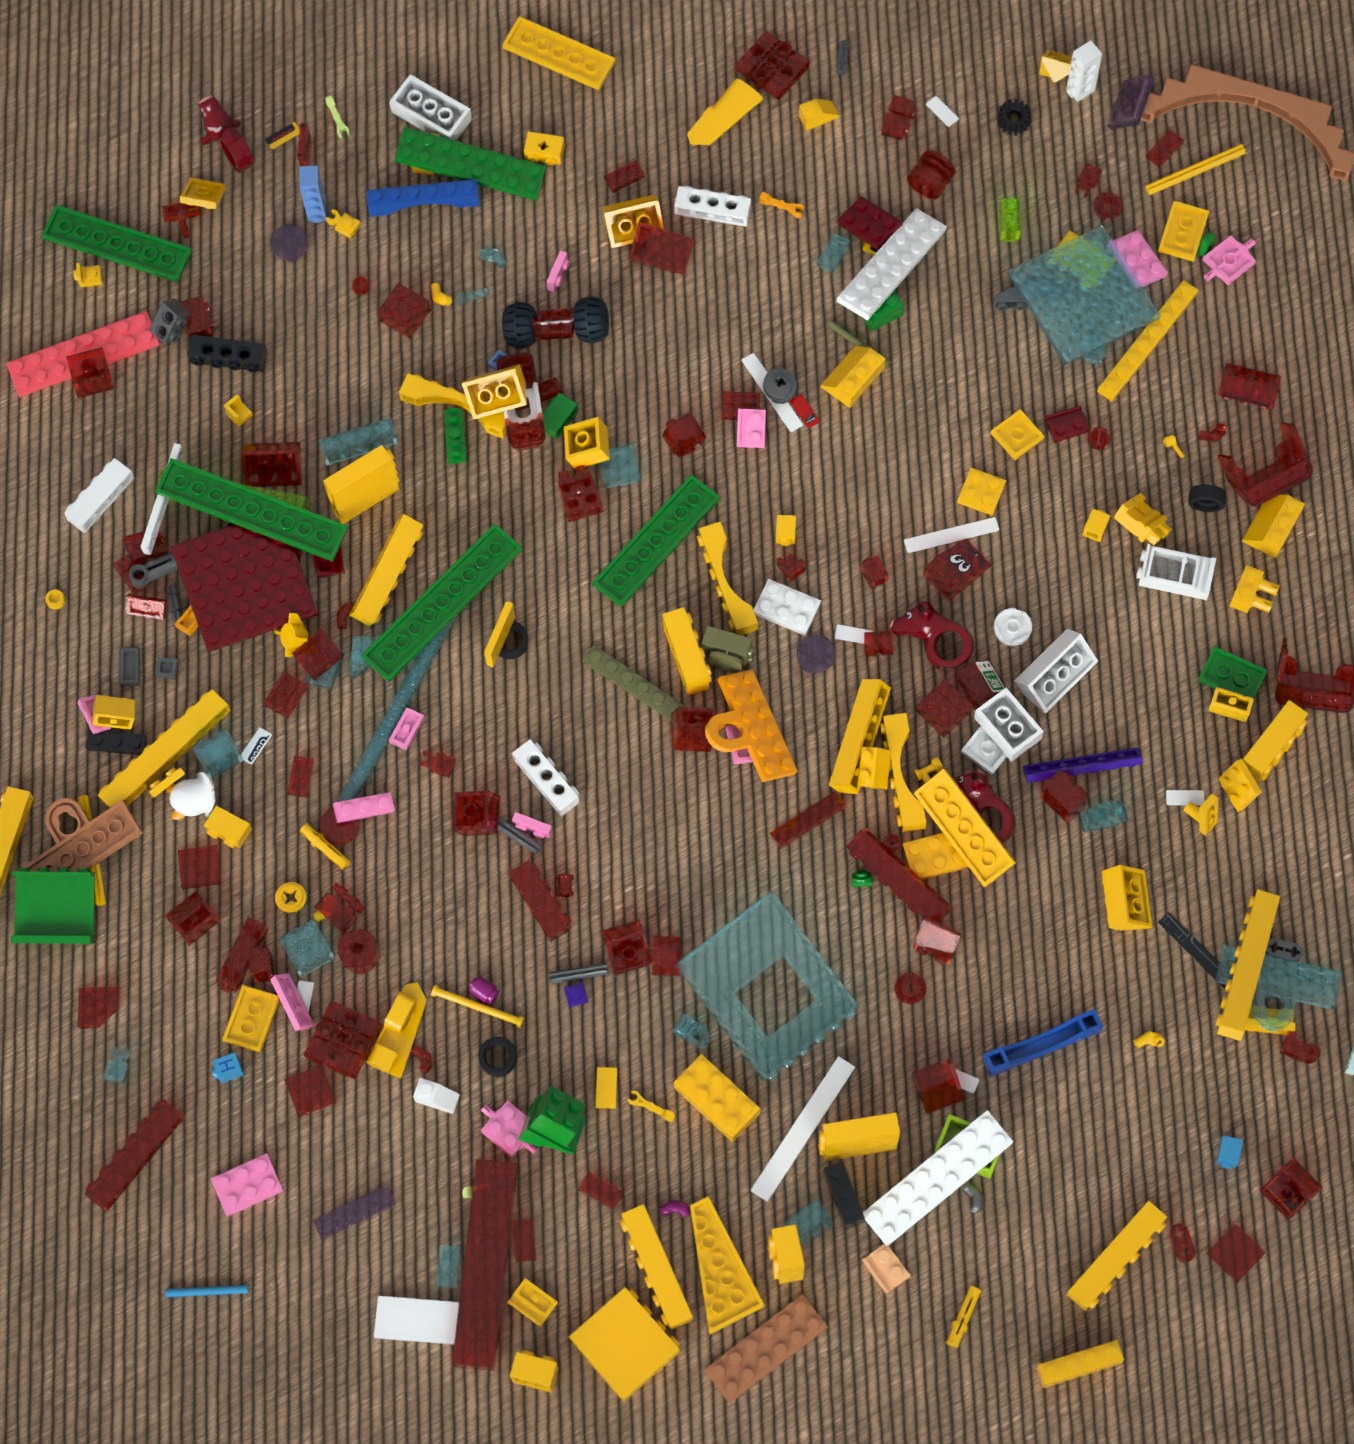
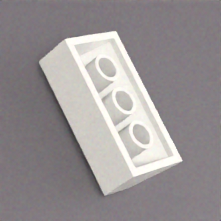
M1066 629L1014 681L1023 695L1043 713H1047L1098 660L1080 633Z

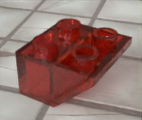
M678 707L671 712L672 751L710 752L712 745L706 738L705 727L709 720L716 715V709Z
M196 891L164 916L188 946L220 922L217 914Z

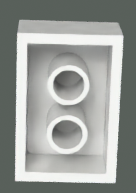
M1007 688L975 711V720L1011 762L1042 739L1044 731Z

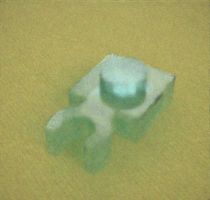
M114 1047L113 1055L115 1058L114 1060L108 1059L103 1079L124 1084L129 1064L125 1063L124 1060L129 1057V1050L125 1049L124 1054L120 1056L118 1055L119 1048Z

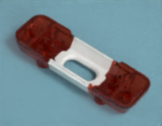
M527 352L504 355L498 358L496 362L497 370L520 364L526 382V396L529 399L530 415L525 418H519L516 416L515 408L504 411L508 443L517 451L539 448L546 439L534 359Z

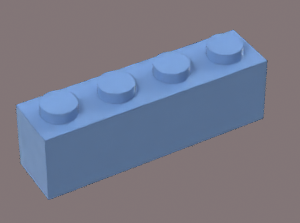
M318 166L299 167V187L308 222L320 223L326 221L327 200Z

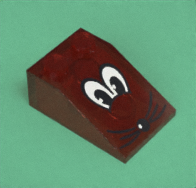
M964 539L929 562L924 567L923 575L950 602L992 565L967 539Z

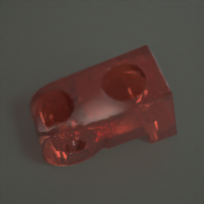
M1289 1031L1285 1036L1279 1053L1306 1064L1316 1062L1321 1055L1320 1048L1316 1044H1307L1295 1039L1297 1033Z

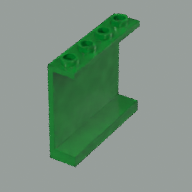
M18 867V871H12V875H15L14 935H11V943H94L95 872H89V868H77V872H70V868H58L57 872H50V868H38V872H30V868Z

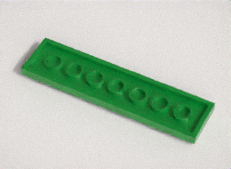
M408 127L403 128L394 160L397 163L459 180L477 179V185L537 201L546 166Z
M55 205L41 235L44 240L177 283L192 254V249L59 205Z
M691 474L592 582V586L622 608L720 501V496Z

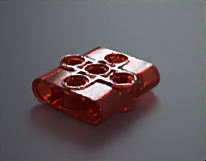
M766 31L739 59L735 70L752 81L755 88L765 90L774 98L780 100L806 72L810 61L793 50L789 42L781 41Z
M330 1002L320 1022L317 1023L315 1032L303 1055L317 1064L355 1079L365 1059L370 1055V1049L382 1024L341 1004ZM355 1020L357 1023L350 1026L347 1024V1021ZM323 1029L330 1031L327 1035H322L319 1032ZM341 1037H346L348 1041L345 1043H340L338 1039ZM359 1045L366 1046V1049L363 1051H359L356 1049V1047ZM333 1054L339 1056L337 1060L329 1059V1057Z

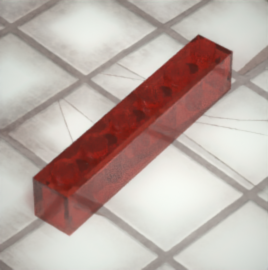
M867 828L861 829L846 846L853 858L856 860L860 859L867 871L870 873L874 872L879 877V882L884 886L888 885L898 899L906 901L908 903L907 907L914 913L918 912L922 916V921L928 926L932 925L934 927L939 925L953 909L945 899Z
M163 1099L153 1106L150 1116L148 1118L145 1117L140 1122L139 1129L135 1134L132 1133L128 1136L125 1146L114 1153L108 1166L105 1165L100 1170V1176L95 1182H90L86 1187L84 1195L104 1212L107 1213L184 1120V1115Z

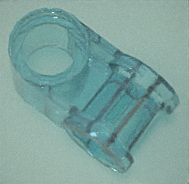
M682 1013L679 1023L671 1029L675 1035L697 1048H705L710 1043L708 1029L687 1014ZM698 1034L706 1035V1038L702 1041L695 1039Z

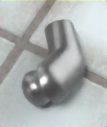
M969 1183L963 1191L972 1198L970 1211L978 1214L984 1208V1196Z

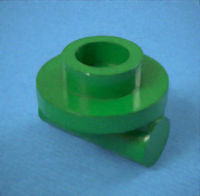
M863 869L857 870L852 874V887L872 886L871 874Z

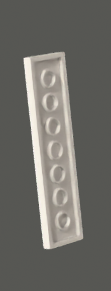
M916 208L903 222V226L894 232L840 293L837 302L864 319L869 320L945 233L947 226Z
M987 1110L863 1212L865 1220L884 1244L890 1245L1014 1143V1141Z

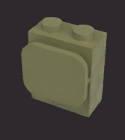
M707 626L702 640V648L705 658H709V664L712 667L730 673H738L746 669L748 663L752 664L755 646H752L751 638Z

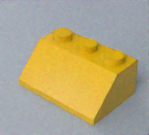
M655 194L601 207L611 248L665 235L659 201Z
M855 345L820 387L851 408L884 370L886 358L872 348Z
M520 364L472 377L462 383L473 419L527 405L526 382Z
M1268 494L1242 542L1277 558L1300 517L1305 503L1289 495Z
M1124 865L1103 870L1102 883L1104 886L1109 928L1120 931L1152 928L1145 870Z

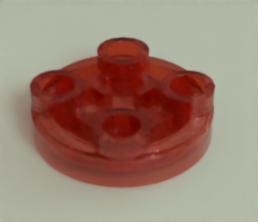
M331 807L323 814L320 821V829L324 838L330 844L343 845L358 837L360 821L357 819L337 823L334 807Z

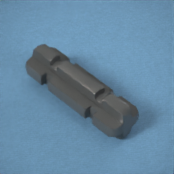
M840 41L836 67L837 74L844 75L846 73L849 41Z
M176 585L167 587L172 620L177 622L182 616L178 588Z

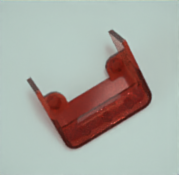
M1279 423L1285 441L1276 447L1278 461L1248 477L1243 469L1236 466L1233 457L1223 454L1217 455L1228 483L1247 505L1259 506L1308 480L1312 476L1313 468L1295 424Z
M1283 638L1277 666L1276 701L1281 705H1286L1290 700L1302 708L1338 713L1351 711L1354 705V665H1340L1336 670L1335 676L1297 671V661L1295 658L1287 656V639Z

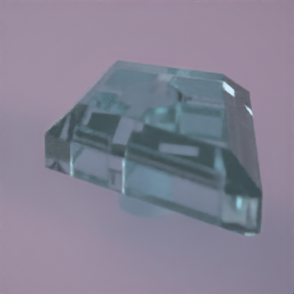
M1085 336L1082 359L1093 364H1101L1107 349Z

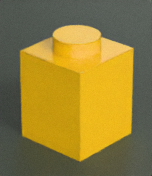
M1092 509L1084 527L1083 536L1101 542L1109 523L1110 515L1103 510Z
M777 515L776 543H780L783 546L795 544L796 516Z

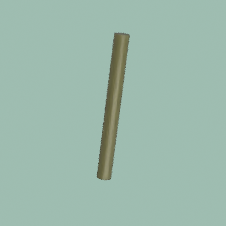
M833 320L829 321L827 326L852 344L871 348ZM886 358L885 367L888 368L891 361Z

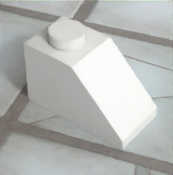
M420 1078L413 1098L417 1103L454 1114L460 1094L438 1083Z

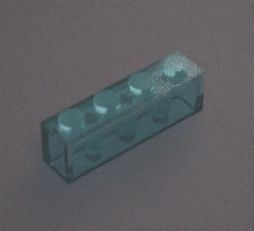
M391 418L318 440L326 465L369 453L381 445L385 448L398 444Z

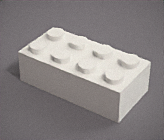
M411 74L389 101L393 114L427 133L439 134L440 137L457 141L472 121L470 108Z

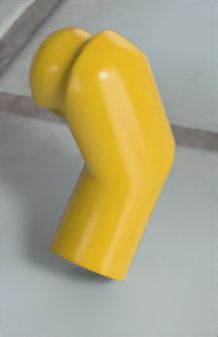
M439 283L431 284L433 301L442 306H449L452 303V297L441 292Z
M1147 1031L1134 1039L1133 1042L1139 1049L1146 1044L1161 1047L1164 1045L1165 1040L1161 1034Z

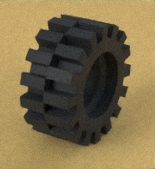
M1015 99L1014 103H1012V100H1008V104L1004 102L1003 106L999 108L997 122L999 128H1003L1002 131L1004 133L1008 131V135H1011V132H1014V136L1018 132L1023 134V131H1026L1030 125L1031 110L1028 109L1027 104L1023 106V101L1017 103L1018 99ZM1010 113H1017L1021 116V120L1012 122L1007 116Z

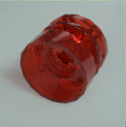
M926 150L921 155V158L918 159L917 165L913 166L907 175V182L918 194L925 198L936 200L941 196L946 185L950 183L956 170L951 161L945 156L933 150Z

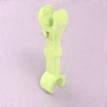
M325 97L326 105L330 109L333 120L337 125L338 137L342 139V131H346L349 136V129L342 122L340 114L335 107L333 97Z

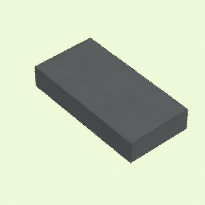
M139 647L120 648L121 687L140 686Z

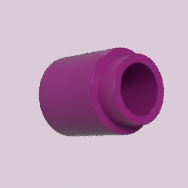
M481 976L478 979L474 978L469 985L471 989L470 994L484 1003L492 1004L500 992L496 989L495 985Z

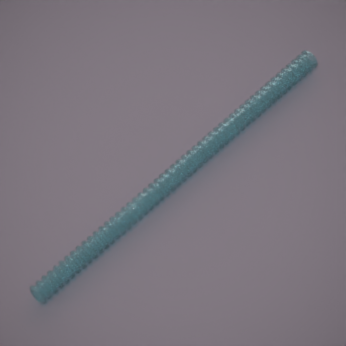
M454 619L414 659L411 669L408 670L409 674L405 675L406 679H403V684H400V689L397 690L398 694L394 695L395 699L391 701L392 705L390 704L388 706L389 710L385 711L386 715H383V720L380 721L381 725H378V730L374 731L375 735L371 737L372 741L368 742L369 746H366V751L360 757L361 761L357 762V767L354 768L355 772L351 773L352 777H349V783L345 784L346 788H343V793H340V798L337 799V802L359 797L358 793L362 792L361 788H364V783L367 782L366 778H369V773L373 772L372 768L376 766L375 762L379 761L378 757H381V752L385 750L384 746H387V741H389L393 733L392 731L396 728L395 726H397L407 705L410 704L409 700L413 699L412 695H415V690L419 688L418 685L424 679L423 675L427 673L426 669L430 668L429 664H432V659H435V654L438 653L437 649L441 648L440 644H443V639L447 637L446 634L449 633L448 629L452 628L451 624L455 622Z

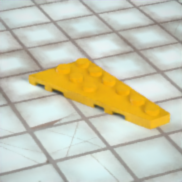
M708 1196L690 1205L709 1335L764 1308L765 1305Z

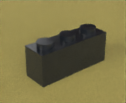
M843 1161L823 1168L825 1180L845 1230L864 1223V1214Z

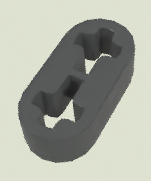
M1270 939L1265 954L1273 959L1296 963L1301 959L1303 949L1297 943ZM1272 944H1275L1276 948L1280 950H1276V952L1273 953L1271 952L1272 949L1269 947H1271ZM1296 949L1295 952L1298 954L1295 957H1291V953L1285 951Z

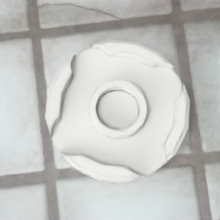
M1009 608L997 615L993 630L1001 643L1008 646L1022 645L1030 637L1032 622L1026 612L1016 610V608Z

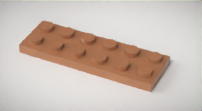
M802 1294L704 1369V1371L730 1404L824 1332L828 1326Z

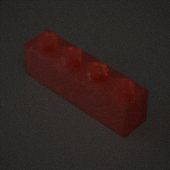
M528 860L511 870L509 877L545 935L552 942L570 931V923L572 922L567 913H562L559 909L561 904L557 897L554 896L552 898L549 893L551 888L547 881L540 879L539 875L541 873L536 864L532 865Z

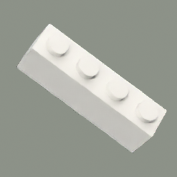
M115 458L104 466L103 471L92 479L89 487L86 490H82L78 499L66 508L64 514L67 520L83 533H86L135 479L132 471Z

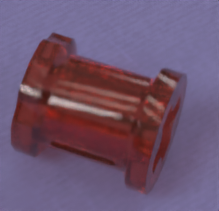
M556 875V880H558L556 896L563 898L574 896L572 891L574 875Z

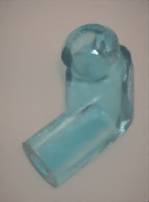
M486 248L480 251V257L483 260L495 261L500 268L504 267L507 263L497 249Z

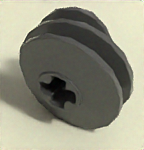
M776 368L766 374L763 381V390L766 396L773 402L784 404L789 402L795 395L797 382L795 376L790 371Z

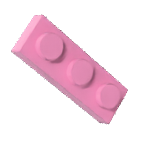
M391 792L335 802L333 804L337 823L389 814L395 811Z
M290 974L273 976L270 980L295 1031L310 1029L314 1023Z

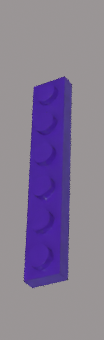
M1136 747L1024 765L1023 773L1027 782H1038L1045 779H1058L1064 776H1077L1082 773H1096L1107 769L1114 770L1126 766L1133 767L1143 764V757L1139 748Z

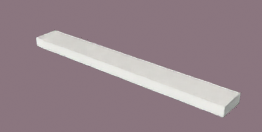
M839 1056L837 1057L753 1185L752 1193L766 1202L770 1200L855 1070V1066Z

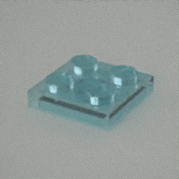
M634 445L609 449L610 460L598 463L604 489L641 482Z

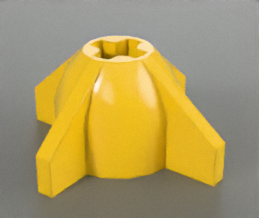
M289 613L288 623L283 625L281 630H275L274 633L280 635L281 643L285 647L284 657H293L306 644L309 638L308 631L297 613Z

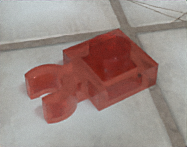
M1086 163L1078 178V182L1081 183L1076 186L1075 193L1078 194L1080 189H1084V197H1087L1090 187L1095 189L1103 170Z
M423 751V756L428 757V760H419V764L422 767L431 766L430 771L432 773L449 778L456 759L438 752L433 757L429 751Z

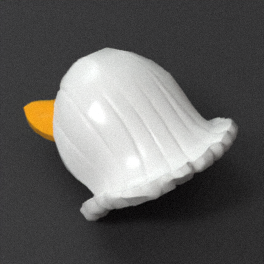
M198 772L196 774L197 778L183 780L166 788V791L170 794V804L175 809L172 819L179 820L185 816H197L201 813H205L206 818L210 816L216 800L213 781L206 772Z

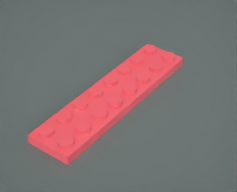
M147 311L7 362L6 364L18 396H25L159 346L158 338L149 331L152 323Z

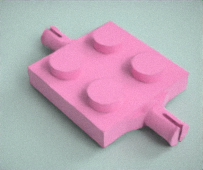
M1229 236L1203 257V261L1211 269L1204 275V279L1209 282L1213 277L1218 276L1227 285L1231 284L1255 265L1256 260L1248 251L1256 244L1255 241L1250 238L1246 243L1242 244L1237 242L1232 236Z
M509 1101L497 1111H493L487 1104L481 1109V1112L489 1117V1121L481 1129V1133L511 1158L518 1150L524 1147L532 1154L538 1150L537 1146L518 1140L526 1115Z

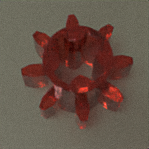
M1095 427L1093 432L1089 431L1087 443H1091V448L1104 450L1105 445H1110L1111 434H1107L1108 430L1106 428Z

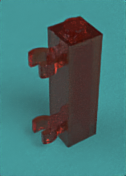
M250 917L247 918L216 979L221 990L230 993V991L237 993L268 932L266 924Z

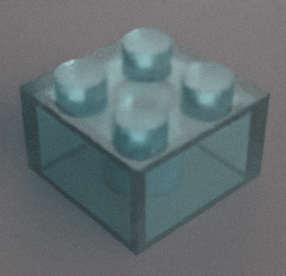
M227 729L216 732L212 738L202 740L192 748L203 770L210 778L243 761Z
M314 919L279 938L282 947L300 978L335 959L332 950Z

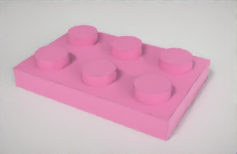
M1138 230L1108 242L1106 246L1136 290L1158 281L1168 274Z
M267 1153L211 1178L227 1217L283 1192Z

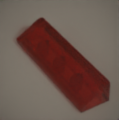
M833 792L769 834L781 850L845 809L846 804L836 792Z

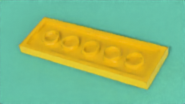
M520 16L502 44L505 50L597 90H600L616 62L612 56Z
M942 769L914 792V795L983 887H987L1016 864V861L946 769Z

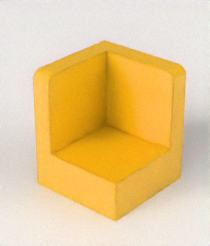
M238 394L223 405L227 416L238 427L253 416L252 412L242 403L241 397Z

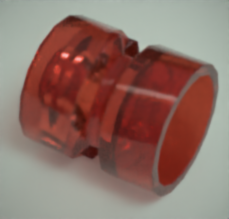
M891 630L880 631L879 634L864 632L866 657H875L878 653L882 656L893 655Z

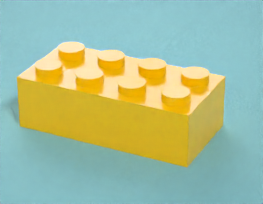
M682 607L662 614L663 629L687 696L709 690V682H712L710 675L712 674L709 665H705L704 650L702 647H699V637L696 629L693 630L690 612L686 613L685 608Z
M1290 700L1243 759L1257 784L1261 780L1265 781L1272 768L1278 765L1285 751L1287 752L1291 748L1293 741L1301 735L1308 723L1306 721L1308 713Z
M702 1054L673 1083L674 1089L732 1143L760 1115V1108Z
M796 1224L771 1229V1236H768L769 1258L773 1259L772 1272L774 1280L778 1279L779 1284L803 1280L805 1264Z

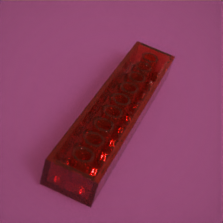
M476 1159L452 1358L453 1367L495 1371L518 1175V1165L516 1162Z

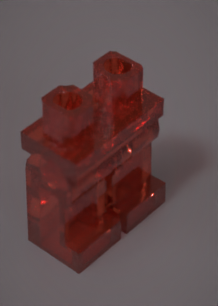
M584 465L575 468L576 475L572 477L569 476L566 470L558 473V488L568 522L584 518V510L580 498L587 517L603 513L602 502L591 472H588Z

